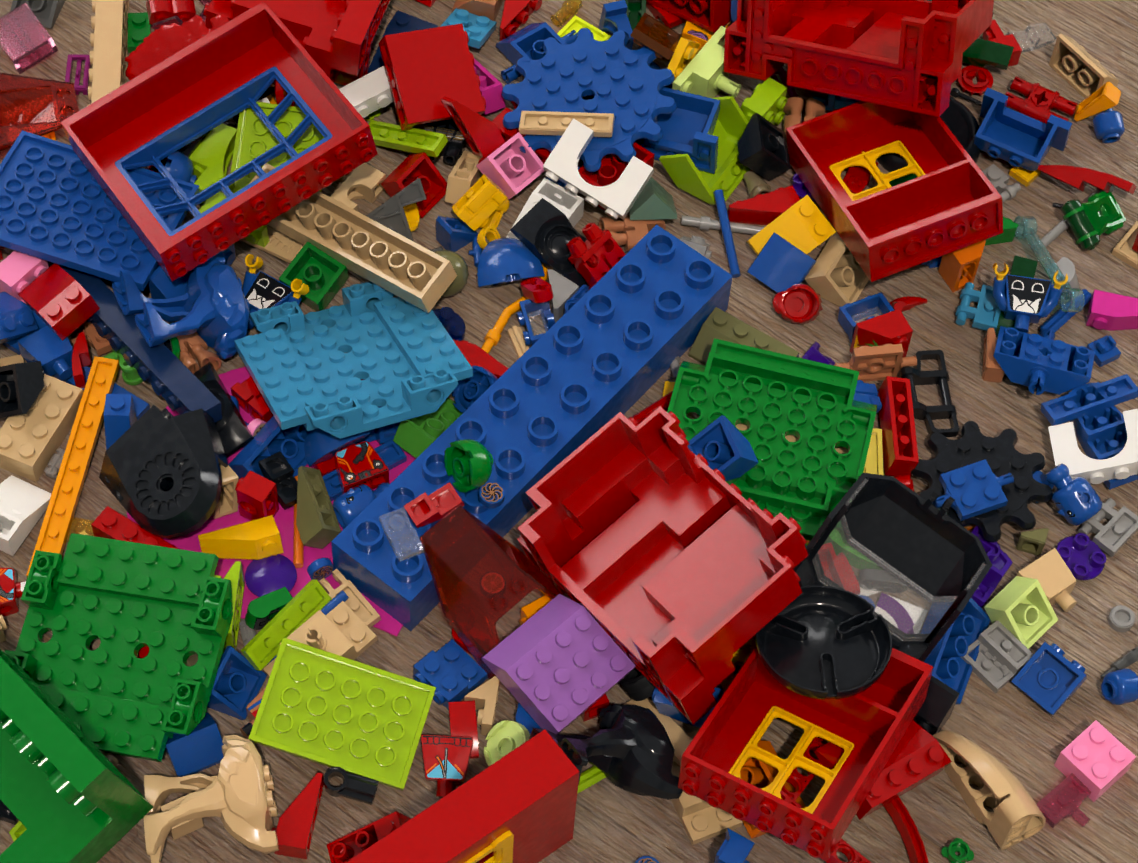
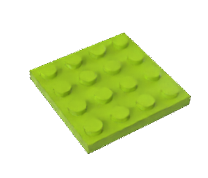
M256 102L267 117L279 105ZM289 106L274 125L286 139L306 115L299 107ZM246 108L239 113L230 173L279 144L251 108ZM312 123L293 145V148L299 154L324 137ZM283 152L267 162V164L276 168L291 159L287 152ZM251 172L229 185L228 187L233 194L247 186L255 177V172Z

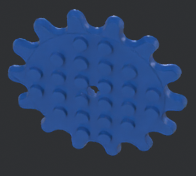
M581 28L577 33L576 41L568 45H563L555 38L549 37L543 43V51L546 54L543 58L532 60L522 57L517 61L516 70L524 76V80L520 83L507 84L503 87L501 92L503 99L513 101L518 105L515 110L504 115L502 120L503 126L507 129L519 128L521 111L614 114L615 120L612 137H593L580 157L587 171L596 172L601 168V160L605 155L615 154L622 161L630 162L633 156L636 157V151L633 147L636 140L645 138L650 141H658L663 137V130L654 123V119L659 114H671L677 109V103L672 97L660 94V90L664 86L672 84L675 77L670 69L657 70L650 67L651 62L656 59L655 51L646 45L638 50L626 48L628 36L620 30L614 32L606 41H597L588 28ZM594 95L593 99H583V96ZM526 134L523 138L529 144L528 147H531L533 151L545 148L551 154L562 136ZM521 146L519 148L520 151L526 153L524 147Z

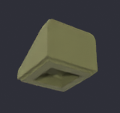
M1043 528L1021 532L1015 549L1040 556L1046 543L1049 529Z

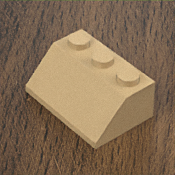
M1063 34L1058 35L1049 66L1086 99L1106 82H1111L1117 87L1119 80L1104 68L1097 59L1093 58L1083 46L1079 45L1073 38Z
M836 232L830 237L818 256L816 263L805 277V280L816 293L821 295V298L842 307L847 303L856 302L869 278Z

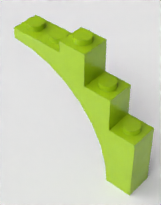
M224 123L213 128L189 157L194 166L193 174L198 178L194 184L199 185V192L227 176L233 158L236 128ZM221 191L200 203L202 207L198 211L203 213L226 199V196ZM261 226L243 239L251 244H257L265 248L269 242L267 226Z

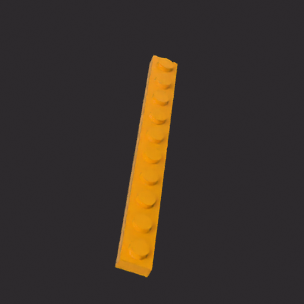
M94 356L27 571V577L36 550L63 554L104 419L106 394L112 393L120 366L119 360Z

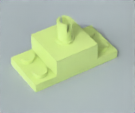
M720 26L674 80L672 89L708 98H715L720 90L734 98L736 94H739L741 84L730 80L729 73L724 72L725 27Z

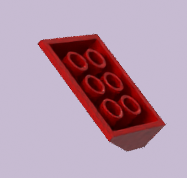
M914 720L857 811L856 815L859 820L939 774L952 762L937 739ZM828 742L816 749L814 753L824 767L833 769L843 755L844 749Z

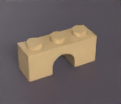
M363 163L353 169L343 183L337 185L335 192L330 197L358 212V205L352 201L355 199H365L373 203L385 190L381 183L386 179V174L367 163Z

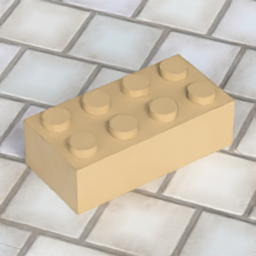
M44 374L43 379L44 388L27 414L8 417L0 429V468L34 482L39 480L44 469L48 466L47 464L51 457L56 453V449L60 447L71 430L83 395V389Z

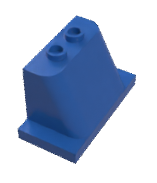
M663 87L660 90V94L672 97L677 103V109L673 113L659 114L654 119V123L662 128L663 137L658 141L641 138L635 142L653 153L655 160H659L660 156L688 154L698 170L714 174L717 168L718 137L713 136V132L720 111V100Z
M987 87L980 112V117H983L984 120L974 138V144L980 150L987 152L993 158H1001L1008 161L1014 167H1022L1030 171L1038 169L1051 147L1064 151L1072 126L1071 122L1051 114L1047 124L1007 108L1009 96Z

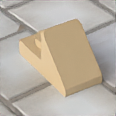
M496 676L464 697V701L475 700L476 710H479L477 724L481 725V735L487 736L494 726L500 689V680Z

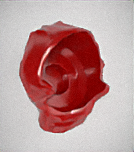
M795 284L786 291L777 293L772 303L777 314H781L784 320L794 324H805L814 321L819 315V311L823 310L821 295L805 284Z

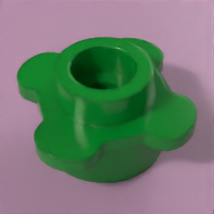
M960 838L954 839L948 847L945 846L941 850L942 856L951 863H965L972 861L974 858L973 851Z

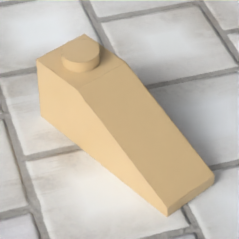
M464 150L448 176L445 202L454 205L478 181L481 172L476 165L482 157Z

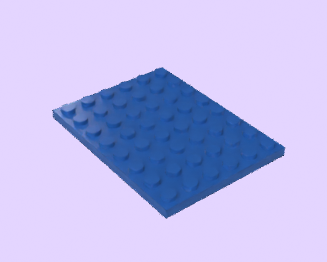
M23 130L21 131L0 164V246L113 282H120L119 273L121 270L126 269L132 276L138 289L144 291L152 273L158 266V262L74 152L72 146ZM141 167L127 170L137 185L164 179L160 173ZM174 178L189 199L199 193V185ZM171 188L144 193L155 208L181 202ZM188 211L162 217L172 231L180 227Z

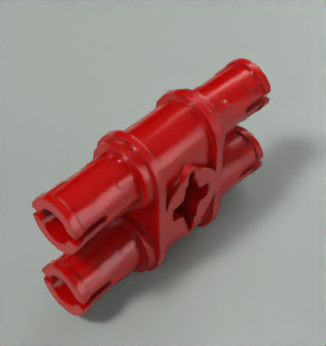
M1017 76L1013 80L1010 90L1023 94L1028 99L1019 98L1009 92L1005 93V95L1009 96L1007 108L1047 124L1051 114L1069 121L1068 118L1055 114L1051 110L1056 109L1072 117L1078 106V103L1060 96L1058 91L1049 90L1040 86V83L1032 84Z

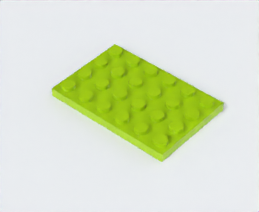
M283 637L248 739L254 743L331 768L340 767L346 772L377 780L380 784L403 791L436 687Z

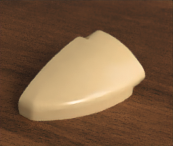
M943 730L932 735L937 739L952 761L944 768L945 772L976 820L988 827L990 834L1001 850L1033 836L1044 827L1046 818L1022 783L1003 763L973 741L953 731ZM955 762H961L965 765V767H959L955 764ZM969 784H975L980 789L975 790L971 788ZM984 806L991 807L994 812L986 811Z

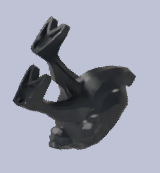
M623 704L608 705L606 708H601L599 712L601 718L600 731L592 737L586 735H560L546 730L580 771L579 781L582 767L587 766L589 762L603 771L615 786L629 793L669 800L679 798L683 792L682 789L678 788L679 777L672 775L671 772L675 749L664 726L649 708ZM533 728L529 739L544 729Z

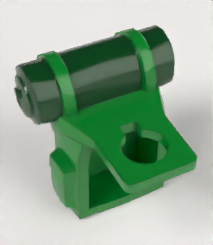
M1103 191L1093 194L1088 198V202L1080 203L1079 200H1070L1061 207V211L1064 214L1063 219L1068 222L1077 239V245L1080 244L1083 251L1094 249L1101 241L1099 236L1103 233L1107 235L1114 233L1123 227V223L1126 221L1119 204L1111 192Z

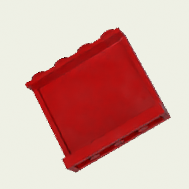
M462 24L385 35L379 42L402 131L410 130L414 125L452 119L441 100L444 96L460 102L480 115L486 111V101L484 96L481 95L479 88L480 78L474 69V56L468 47V34L464 31Z

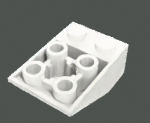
M544 178L530 195L514 225L543 198L564 213L574 228L583 217L584 198ZM509 231L506 237L518 239L511 231Z
M13 475L0 483V550L11 556L16 553L46 511L51 497V493Z

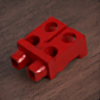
M588 223L582 229L583 234L587 238L585 242L580 237H575L567 244L572 254L568 259L590 286L589 290L626 255L618 243L611 237L612 234L609 230H601L596 223Z
M251 376L243 383L237 382L231 387L232 396L237 398L239 406L248 414L250 413L252 418H259L266 423L271 419L273 414Z

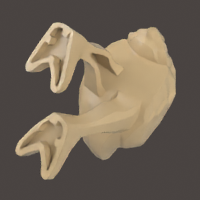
M224 735L222 740V753L224 757L220 762L217 776L210 777L201 773L183 777L144 775L145 798L153 806L147 813H150V815H144L147 855H150L151 863L161 862L165 840L171 828L182 822L203 817H220L226 831L237 842L251 850L265 854L279 851L276 831H271L274 827L273 817L278 816L276 801L272 793L274 791L273 777L270 774L269 765L263 764L262 758L252 741L239 735ZM171 793H190L176 807L169 811L161 812L160 807L164 805L166 798Z

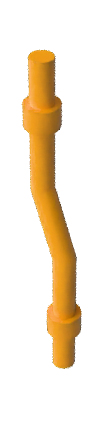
M542 264L545 276L538 278H541L544 281H546L547 268ZM522 296L503 310L494 327L489 329L485 335V342L481 349L489 354L492 347L498 344L505 325L511 315L521 309L520 301L528 300L526 297Z

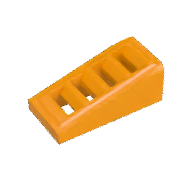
M1106 82L1078 104L1074 120L1080 121L1116 106L1119 102L1121 91L1111 82Z

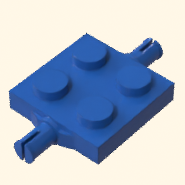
M985 459L940 474L939 481L944 488L945 495L939 496L932 504L936 508L942 507L946 499L951 496L955 499L951 507L962 521L1006 506L1008 499L1002 490V486L1013 483L1014 478L1010 472L997 477Z

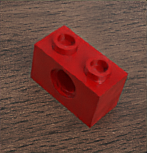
M251 470L245 477L239 479L235 490L240 516L250 521L270 515L274 517L279 510L276 483Z

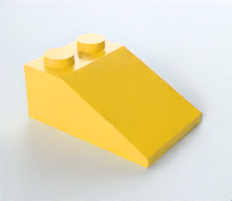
M807 194L750 238L747 243L758 256L775 232L808 255L836 233V231Z

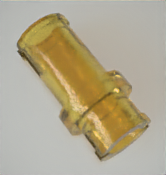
M565 0L562 7L550 17L552 23L557 27H561L571 16L573 17L578 13V10L583 6L582 1Z

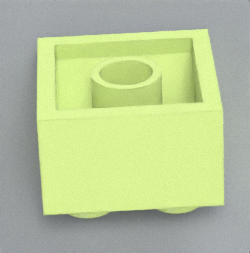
M1016 576L984 606L992 624L998 620L1028 649L1058 621L1038 579Z

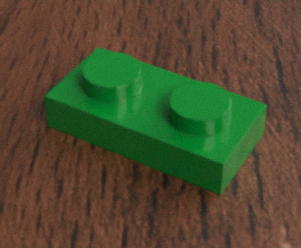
M147 12L128 13L127 48L128 53H131L151 33V24H149Z

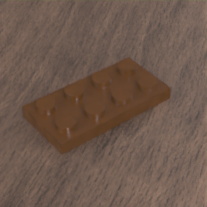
M647 13L643 14L630 35L634 38L633 41L641 47L646 45L655 51L656 57L662 60L664 58L668 60L671 58L682 35Z

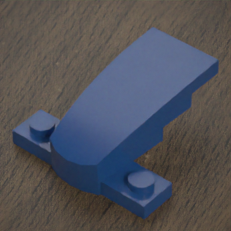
M1128 374L1102 383L1083 384L1074 388L1067 395L1041 403L1040 410L1052 426L1068 421L1073 422L1076 437L1087 457L1098 460L1108 459L1121 452L1127 442V431L1123 414L1114 405L1137 398L1138 387ZM1138 474L1129 476L1126 479L1106 480L1104 484L1110 490L1138 480Z

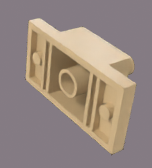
M344 601L327 615L321 610L317 611L287 637V639L351 660H355L378 640L377 635ZM276 658L263 668L268 677H270Z
M698 730L688 733V735L693 739ZM673 760L672 775L679 777L680 766ZM684 791L679 798L671 799L692 845L723 834L727 831V828L733 830L742 826V820H738L732 814L720 808L712 807L706 801L694 795H688Z

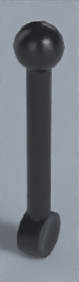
M952 88L950 92L952 97H960L982 106V101L960 93L957 88Z

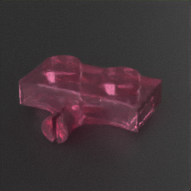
M1072 773L1041 799L1037 806L1046 818V822L1052 828L1070 816L1081 827H1084L1090 821V818L1079 807L1092 792Z

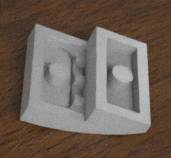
M997 620L980 633L978 639L968 646L967 654L961 658L967 664H971L972 672L994 693H997L1019 673L1034 654ZM979 645V653L975 662L968 654Z

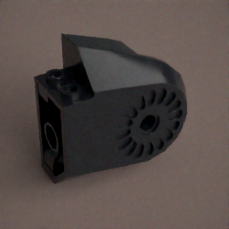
M153 405L106 450L99 478L141 528L156 537L173 539L186 536L199 529L213 514L220 500L222 488L219 463L224 467H227L228 463L214 419L202 408L173 416L166 408L161 411Z

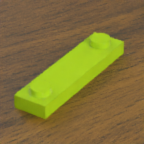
M370 120L368 123L374 143L377 146L412 153L425 152L427 156L438 157L448 142L446 135L416 128L402 131L400 125Z
M312 579L240 651L255 670L261 671L278 654L283 637L287 638L317 611L321 610L331 600V597L318 580Z

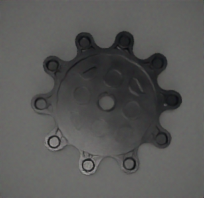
M968 421L962 426V438L958 440L948 439L941 433H933L928 438L927 444L934 451L935 458L931 460L919 459V463L911 471L913 476L923 478L929 483V489L919 493V496L927 501L936 487L941 489L939 496L945 495L944 488L939 481L940 474L986 459L992 472L997 477L1010 472L1014 478L1013 483L1002 486V490L1008 499L1007 505L962 521L959 519L956 511L950 506L946 512L947 516L963 527L968 524L978 526L982 531L983 538L988 542L1000 540L1001 526L1006 522H1013L1024 530H1031L1035 527L1036 519L1027 508L1028 505L1034 501L1049 502L1052 499L1053 492L1049 485L1037 482L1033 478V474L1036 471H1040L1045 467L1046 461L1044 456L1037 452L1032 454L1019 453L1014 448L1018 437L1013 429H1005L995 438L986 437L980 432L976 422Z

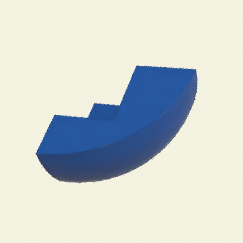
M499 238L489 242L481 253L477 273L478 286H496L512 281L542 277L545 274L540 260L520 240L515 238Z
M319 428L309 431L304 442L305 455L309 467L330 460L334 453L343 447L363 441L370 434L369 431L341 439Z

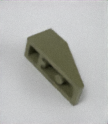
M300 466L298 468L296 525L303 545L323 549L341 532L320 470Z

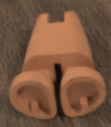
M800 96L788 98L783 111L788 115L784 118L785 135L786 128L799 124L801 121L804 99ZM807 99L804 122L824 115L826 111L825 105L817 99Z
M600 217L598 226L601 230H609L612 234L611 237L619 246L624 245L626 252L630 251L654 226L659 225L664 230L666 229L665 221L662 219L630 220L629 217H625L621 221Z
M197 332L177 336L180 346L179 360L193 374L199 370V367L202 368L209 362L213 365L216 372L220 369L222 361L217 354L207 351V343Z

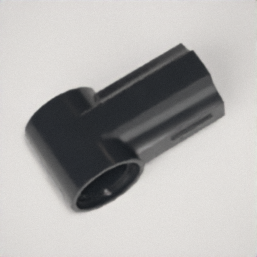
M333 767L326 771L324 787L329 795L333 797L342 796L370 805L373 804L379 781L346 772L340 767ZM337 776L342 778L344 783L340 787H333L329 784V780Z

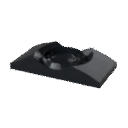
M542 198L510 231L547 269L555 270L577 284L579 288L584 284L589 286L584 277L576 270L574 264H571L568 258L572 254L567 247V244L575 237H580L583 242L587 239L573 228L564 213Z
M209 362L196 371L194 375L221 402L222 419L215 422L226 458H228L253 440L254 437L247 428L216 370Z

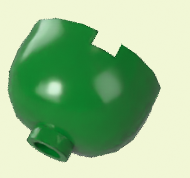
M463 439L451 442V447L445 450L444 462L448 476L453 475L456 481L452 483L453 486L460 492L465 493L483 486L489 480L492 473L493 457L491 453L476 440Z

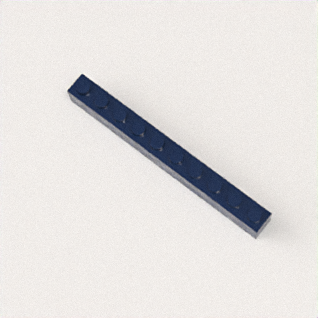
M61 266L92 296L100 308L86 322H91L95 326L97 333L109 341L114 351H119L123 355L125 362L137 370L143 381L147 380L152 385L154 392L166 400L172 411L176 410L179 414H184L202 408L213 417L214 422L222 419L221 402L163 343L149 347L136 325L135 314L126 316L123 314L115 294L99 277Z

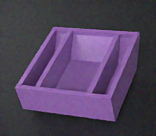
M561 594L557 595L482 657L483 662L541 729H546L555 734L561 733L636 667L584 606Z

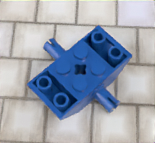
M546 22L531 23L496 43V47L513 64V66L501 71L502 79L506 81V84H509L522 76L516 70V63L520 58L526 57L532 60L543 58L546 55L543 51L545 39L553 37L563 45L572 44L576 41V31L572 30L567 35L560 37Z
M1000 326L993 356L1011 382L1028 386L1032 394H1034L1036 388V395H1040L1044 391L1060 395L1090 382L1095 351L1083 346L1078 347L1066 344L1061 340H1054L1055 333L1051 329L1049 335H1047L1048 329L1041 330L1038 335L1018 331L1012 327Z

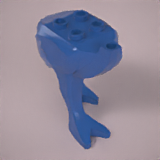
M222 251L192 270L186 285L185 294L168 299L145 297L126 269L121 270L119 273L120 282L112 283L113 292L125 316L136 314V325L149 347L160 345L168 339L197 332L209 347L214 348L219 358L227 359L234 356L237 352L234 340L241 339L247 334L250 313L249 302L244 296L241 280L237 277L235 270L225 264L226 260ZM170 321H177V322H174V323H171V324H168V323H167V322H170Z

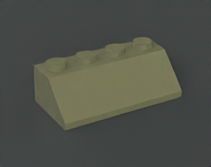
M717 307L703 323L689 352V357L706 365L715 338L799 357L798 351Z

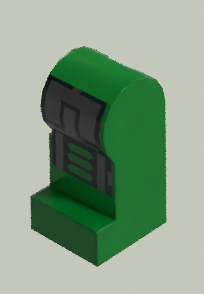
M280 588L252 600L248 605L245 616L246 625L254 630L262 629L293 599L287 588Z

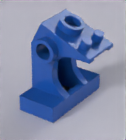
M620 0L603 4L599 29L605 33L612 34L619 30L623 31L628 36L626 48L632 50L634 38L630 36L633 31L626 14V1Z

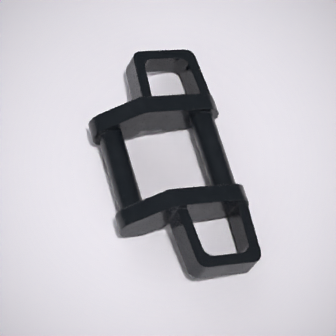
M942 350L918 351L916 353L917 366L915 368L904 367L900 370L901 378L910 379L914 417L925 421L930 436L933 433H941L945 437H956L959 432V425L956 417V407L952 405L948 386L950 379L946 370L944 353ZM936 359L940 370L921 371V360ZM915 385H939L942 405L926 406L918 402ZM950 419L952 428L936 429L932 420Z

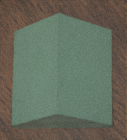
M652 177L628 212L630 220L677 219L672 195Z

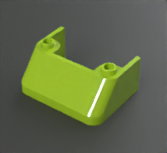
M733 96L712 98L720 100V111L713 132V136L718 137L717 168L714 174L698 170L688 154L664 155L659 158L679 189L710 205H716L714 191L719 189L723 190L726 202L742 181L744 174L750 170L748 167L743 166L738 159V142L749 121Z

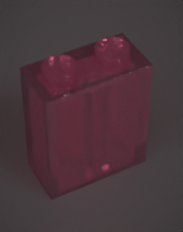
M26 3L0 18V48L19 74L58 51L53 39Z

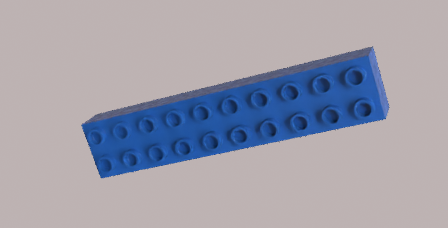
M659 225L654 226L331 541L334 570L337 568L347 580L354 584L359 592L408 630L412 631L533 508L525 492L619 412L624 415L670 368L675 357H681L694 344L703 323L716 307L724 312L727 310L733 276ZM463 439L479 441L493 457L492 473L488 481H496L503 485L505 489L504 502L499 507L488 508L479 500L480 487L466 493L460 492L454 487L465 506L440 520L417 528L403 506L424 492L430 495L450 482L452 484L456 482L453 475L448 476L444 462L445 450L451 447V442Z

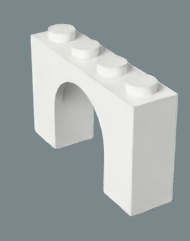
M573 118L543 165V169L546 171L545 175L554 182H557L559 179L565 183V188L573 194L577 195L578 192L586 196L585 201L594 207H597L599 204L606 209L605 213L613 219L617 220L619 217L624 220L653 175L654 168L633 156L621 176L614 183L600 187L587 183L578 172V162L594 137V131Z
M1138 409L1123 411L1127 442L1121 452L1103 460L1089 458L1080 451L1073 422L1049 426L1055 467L1061 463L1065 464L1069 469V475L1072 479L1078 476L1083 477L1090 484H1100L1106 480L1126 479L1129 476L1137 475Z

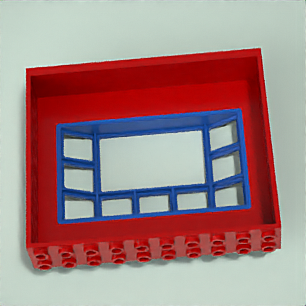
M265 1L60 122L74 152L171 281L186 275L193 268L207 262L214 255L226 250L240 239L246 238L256 229L267 225L274 218L288 212L295 205L309 199L316 192L330 186L332 182L349 174L353 169L378 155L369 124ZM276 79L288 94L267 117L256 102ZM294 101L306 117L285 139L274 124ZM246 108H251L279 144L189 199L160 161ZM313 123L324 138L298 154L294 150L293 145ZM283 152H287L291 159L268 173H265L261 168L262 165ZM153 165L164 179L137 185L127 170ZM255 172L259 178L233 194L228 186L247 174ZM171 188L181 200L178 203L155 208L144 193ZM220 191L226 196V199L203 213H200L196 208L198 204ZM189 211L194 218L172 231L162 217L164 215Z

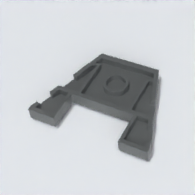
M418 178L366 216L414 241L403 206L427 199L421 179ZM442 246L430 249L432 252L443 250Z

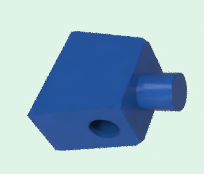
M46 326L18 340L21 356L27 362L41 361L44 374L49 376L57 374L61 380H66L72 376L73 371L70 366H72L73 348L68 337L62 341Z

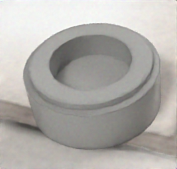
M1115 606L1108 615V624L1117 632L1129 631L1135 622L1134 612L1126 606Z

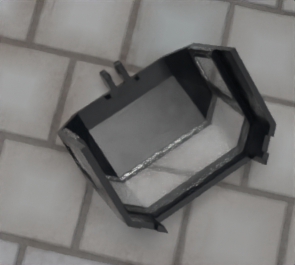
M862 473L827 516L807 545L808 556L793 570L801 579L799 581L800 587L812 585L836 587L852 592L868 601L875 607L873 614L876 617L881 614L886 621L892 637V648L924 662L960 615L992 567V563L980 539L945 514L955 499L951 496L947 498L941 510L932 505L933 501L939 497L941 489L936 487L926 501L894 477Z

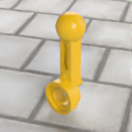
M508 198L505 200L504 207L499 211H495L489 217L488 223L480 230L477 236L480 248L484 249L487 245L485 236L489 242L501 238L497 227L503 213L510 207Z

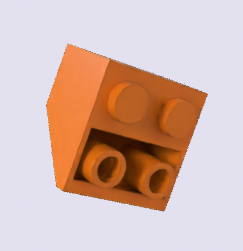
M986 240L942 256L938 272L952 292L963 289L967 282H974Z

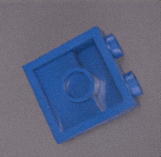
M453 639L437 652L432 650L413 666L414 680L436 687L433 700L438 705L443 704L447 709L448 702L461 701L468 693L488 678V673Z
M1044 642L1013 678L1011 683L1051 716H1054L1066 700L1087 679V676L1084 674L1086 669L1075 660L1070 662L1063 657L1065 652L1054 643L1050 646Z

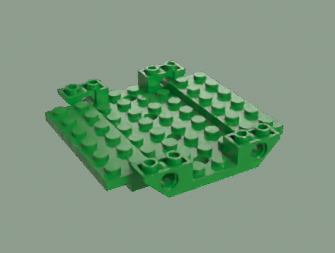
M714 338L706 366L683 361L680 365L667 413L672 411L680 420L679 427L686 434L688 441L721 415L725 416L735 427L740 423L746 424L749 429L745 431L739 430V432L750 442L759 463L741 477L726 482L729 485L731 483L735 484L746 500L748 498L752 499L761 510L767 509L774 517L781 512L787 519L790 517L795 519L801 527L800 534L805 540L811 541L827 516L864 471L877 405L853 400L859 371ZM695 412L699 415V418L690 419L686 414ZM787 435H794L798 438V441L789 442L785 437ZM839 446L845 447L848 453L840 454L835 448ZM838 522L834 529L842 531L840 522Z
M71 533L63 561L62 555L58 553L36 550L21 600L29 608L15 651L5 650L4 652L31 677L101 752L161 762L168 738L173 739L174 734L188 736L205 717L233 617L231 581L214 577L219 560L215 554ZM52 631V638L48 642L43 643L42 636L44 633ZM94 639H100V646L96 650H90V643ZM148 646V655L144 658H138L139 650L142 647ZM197 654V663L193 666H187L188 657Z

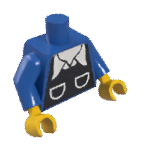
M248 254L245 257V264L249 267V271L245 273L242 290L249 302L250 313L262 308L278 306L285 302L296 301L300 305L302 300L300 296L306 295L309 292L307 284H302V280L296 278L292 281L291 287L262 271L256 273V269H260L263 265L262 258L257 256L256 262L253 264L254 255ZM249 316L248 328L252 329L255 325Z
M994 263L992 268L996 277L993 283V298L999 310L1004 312V318L1015 320L1014 328L1028 333L1029 323H1039L1040 318L1047 317L1057 306L1063 290L1061 286L1068 281V274L1066 273L1063 281H1058L1056 279L1057 270L1053 275L1055 283L1051 285V280L1007 274L1009 267L1006 263H1004V270L997 272V263Z

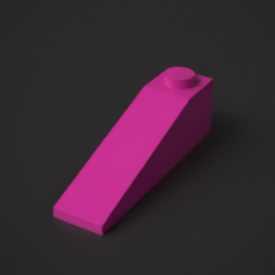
M474 58L475 73L480 78V92L486 101V111L484 114L495 113L497 110L506 107L505 100L501 95L502 83Z
M1094 289L1089 302L1086 326L1109 331L1138 329V298Z

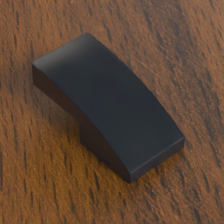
M279 451L259 461L258 465L263 476L276 483L278 502L285 510L297 504L298 482L293 477L294 469Z

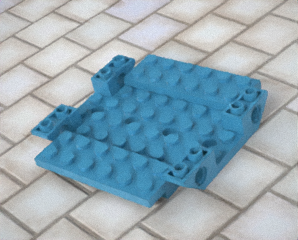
M371 281L342 288L343 305L332 306L329 309L317 312H309L304 315L296 301L285 302L278 306L262 308L251 312L249 316L253 324L262 333L234 340L235 349L281 430L303 424L307 431L319 428L339 439L436 412L457 387L459 380L473 377V368L433 310L427 313L400 297L392 298L394 296L393 293Z

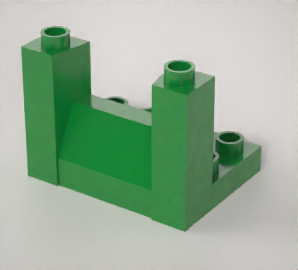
M0 649V800L27 828L0 855V863H97L153 806L9 655Z

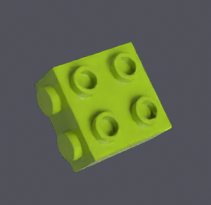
M770 77L762 84L759 83L750 98L747 97L741 105L742 112L747 120L750 121L752 115L758 113L772 124L779 125L785 116L783 110L788 100L786 97L788 87Z

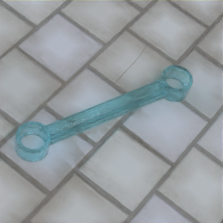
M1017 216L1014 222L1019 225L1015 237L1026 240L1053 284L1055 283L1053 275L1057 270L1056 279L1063 281L1065 279L1063 273L1037 235L1036 219L1033 216ZM1067 281L1061 286L1063 290L1059 299L1060 308L1063 312H1080L1084 307V293L1080 288H1072Z

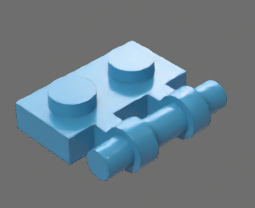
M967 282L960 293L961 303L956 309V323L958 325H965L966 319L970 318L974 319L972 327L986 331L989 328H994L996 331L1001 310H999L993 298V287L983 284L981 291L974 290L973 283ZM970 302H978L977 308L970 307Z

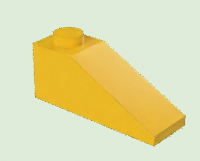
M273 515L198 535L201 552L215 554L221 559L259 560L284 553L280 533Z

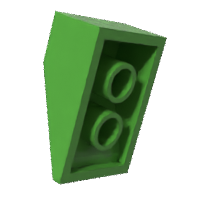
M447 398L436 412L401 421L393 441L404 451L417 458L463 413L454 406V401Z

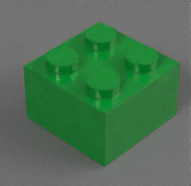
M307 241L279 277V281L291 287L292 281L296 278L302 280V284H307L309 292L306 295L300 296L301 302L317 312L325 310L347 281L349 275L346 266Z

